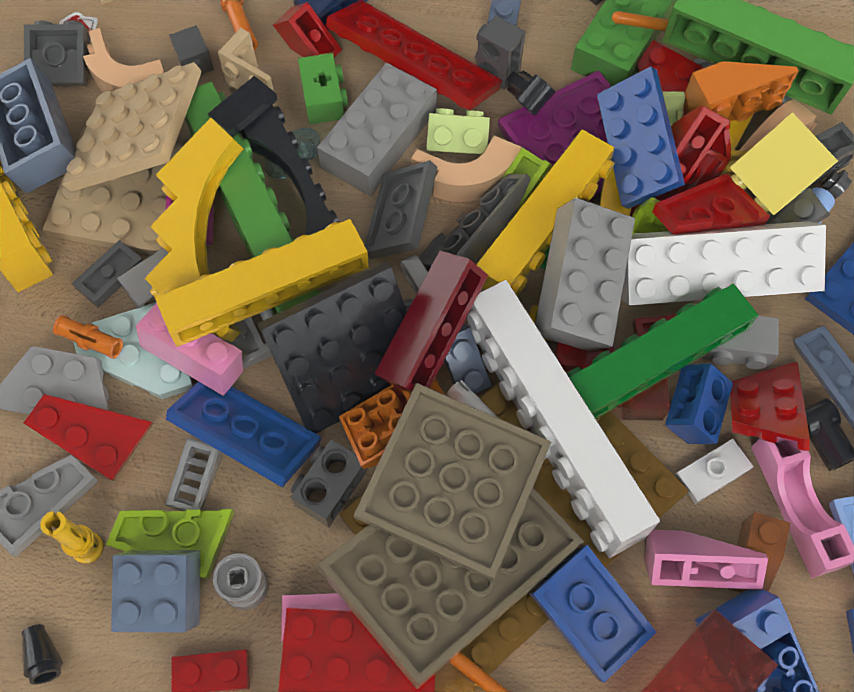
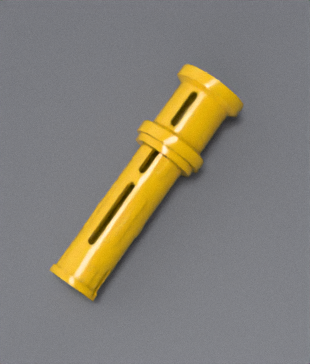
M50 511L42 517L40 522L42 532L61 543L63 551L79 563H93L102 555L104 550L102 538L87 526L74 524L59 511H57V514L54 511Z

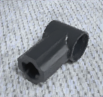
M524 70L521 72L514 71L507 78V90L534 116L556 93L537 74L532 76Z
M825 398L806 406L809 437L827 469L834 471L854 461V448L840 427L841 416L835 404Z

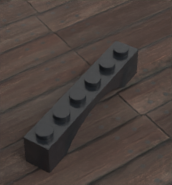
M271 105L242 129L240 133L243 138L248 140L252 152L265 157L277 165L291 179L305 206L307 216L305 235H311L324 230L334 222H339V219L333 209L328 211L324 203L327 200L321 185L313 183L310 177L313 174L311 166L306 157L300 158L296 150L299 148L298 142L292 131H286L283 125L285 118L278 105Z

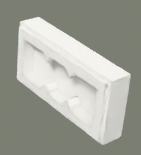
M731 439L677 472L675 477L689 490L687 494L696 505L749 472L754 466L734 439Z

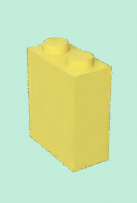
M792 112L730 167L734 172L731 178L743 190L748 187L756 196L753 200L766 213L770 211L773 215H776L835 165L838 160Z

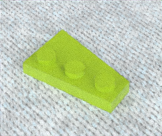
M200 509L187 511H120L106 545L124 552L130 550H200V577L209 580L235 511L233 509H219V511H201Z

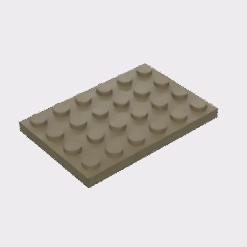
M532 488L493 581L371 525L365 527L319 562L317 569L416 689H418L575 552L584 541Z

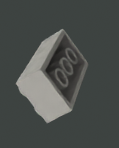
M386 63L318 145L317 151L320 168L371 196L380 185L383 174L390 172L428 123L429 113L435 114L437 89Z
M576 197L557 209L535 326L543 338L592 353L613 347L635 218Z

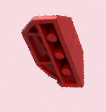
M701 105L671 125L685 185L659 195L655 199L659 201L665 200L720 176L731 160L730 121L727 118ZM638 204V205H636V206H634V207H631V213H630V216H631V217H632V215H633L635 209H636L639 205H641V204Z

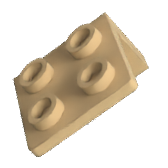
M240 28L218 51L228 91L231 94L234 93L253 76L273 90L271 77L258 69L251 34Z

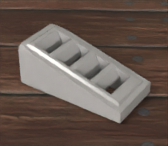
M187 438L165 505L183 511L197 509L202 511L223 453L205 442ZM196 451L210 455L208 462L194 458ZM191 464L205 468L204 474L189 471ZM185 478L201 482L200 487L196 488L183 484ZM180 491L196 495L195 502L179 498Z

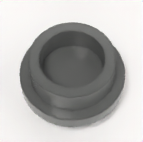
M845 170L839 173L833 171L823 181L822 186L836 199L850 186L852 180L847 177L848 172Z

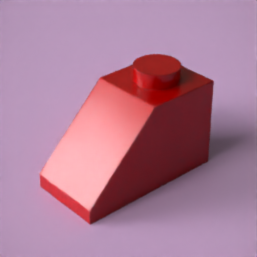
M308 2L291 7L273 24V27L289 48L302 57L333 53L335 58L342 51Z

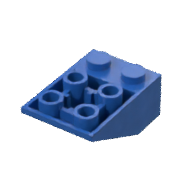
M748 589L694 620L708 653L732 692H819L778 596L764 589Z

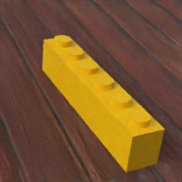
M583 129L580 131L476 264L488 274L482 289H489L507 280L516 295L520 294L527 283L526 276L531 270L537 271L545 259L546 254L544 252L551 244L557 209L575 197L590 201L597 190V182L601 177L606 179L614 167L615 162L611 160L615 147Z
M351 219L343 222H334L324 230L311 235L299 236L293 242L279 248H269L257 257L247 261H237L229 268L214 274L202 275L195 282L182 287L170 288L162 295L155 297V300L169 334L176 347H179L369 268L368 252Z

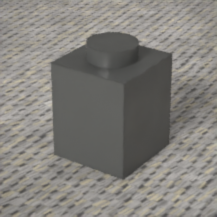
M197 25L169 35L181 67L195 62L202 71L201 75L214 70L209 51Z

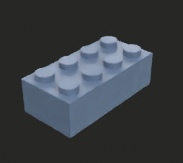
M31 58L0 74V161L4 174L27 194L66 173V168L75 158L76 152L51 80Z

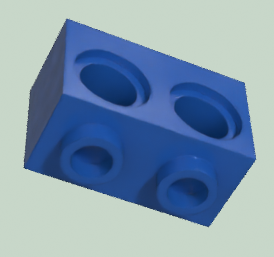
M711 363L685 366L680 371L665 426L687 444H717L733 383Z

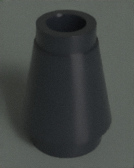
M36 624L27 627L22 631L23 675L29 678V682L32 685L50 682L61 674L60 667L63 662L44 625Z

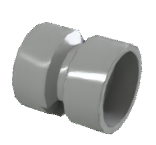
M235 553L226 556L218 563L214 570L213 584L216 592L223 600L237 610L256 608L263 602L268 593L269 583L267 575L254 558L246 554Z

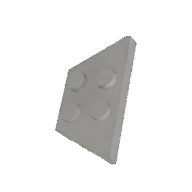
M31 346L0 384V409L29 415L41 397L46 394L110 411L108 406L110 398L108 389L103 383L104 372L101 360L95 357Z

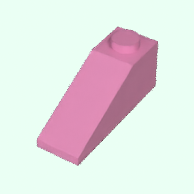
M652 530L647 536L644 562L651 585L762 590L768 557L764 553L690 532L676 530Z

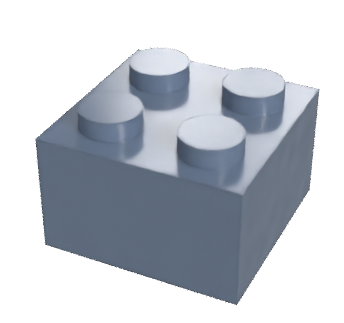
M130 550L113 555L111 632L185 633L200 625V550Z

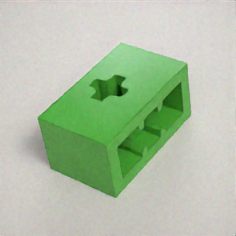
M333 53L298 58L309 124L340 120L344 115L343 107L348 106L346 88L340 89L339 83L344 82L341 64L335 65Z

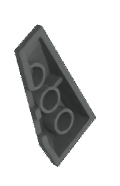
M508 174L480 198L479 204L481 206L478 209L471 211L467 215L463 213L456 219L459 225L446 237L443 233H440L418 257L427 272L430 270L439 251L468 258L477 264L516 215L531 180L528 174Z

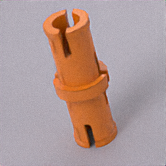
M65 315L59 316L53 326V333L55 335L76 342L77 346L86 351L92 349L111 359L118 357L123 347L122 339L99 331V328L91 323L84 325Z

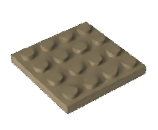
M416 383L356 509L354 518L493 581L552 441Z

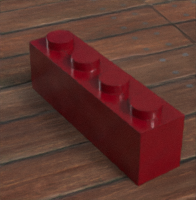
M439 251L380 362L375 375L412 394L416 383L430 388L488 274L468 258Z

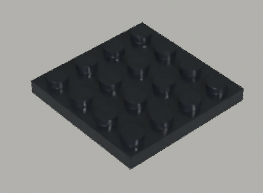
M387 262L258 323L297 412L307 430L318 433L340 421L339 416L391 385L375 375V372L401 325L407 310L392 267Z

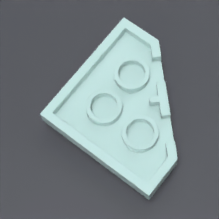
M157 302L91 323L97 326L99 331L122 339V350L115 359H111L92 349L87 351L81 349L74 342L77 354L100 359L103 371L111 377L146 390L157 398L165 399L187 392L193 387L192 379L189 375L140 346L136 325Z

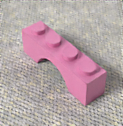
M778 437L776 443L759 439L751 447L784 520L790 523L789 531L811 579L845 568L854 563V544L844 524L836 522L826 513L815 494L810 477L811 455L809 451L797 449L796 441Z

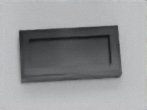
M253 76L210 111L208 117L215 120L229 135L234 137L278 100L277 94L257 77Z

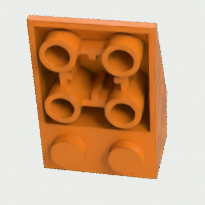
M719 62L692 73L685 92L683 109L687 115L703 105L727 118L730 122L734 120L742 122L750 118L755 112L763 109L771 111L780 106L799 70L793 66Z
M435 377L430 389L446 395ZM390 385L339 416L363 469L378 465L411 396L410 393Z

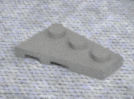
M70 455L33 473L31 478L13 487L9 485L1 489V545L12 556L17 557L43 533L40 528V522L46 513L54 511L57 514V511L64 514L98 480L73 455Z

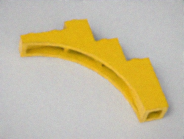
M212 118L156 174L164 183L161 188L162 191L174 202L150 226L159 235L155 239L157 243L169 252L144 278L152 286L150 292L154 297L162 295L170 288L185 286L195 282L202 275L210 274L206 250L209 213L216 191L228 168L244 150ZM232 324L212 334L233 342L241 334V331L235 324Z

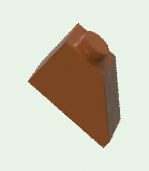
M753 512L742 522L737 546L767 555L768 561L763 589L769 592L784 558L790 523ZM728 588L729 590H732V591H735V592H738V593H743L744 591L748 590V589Z

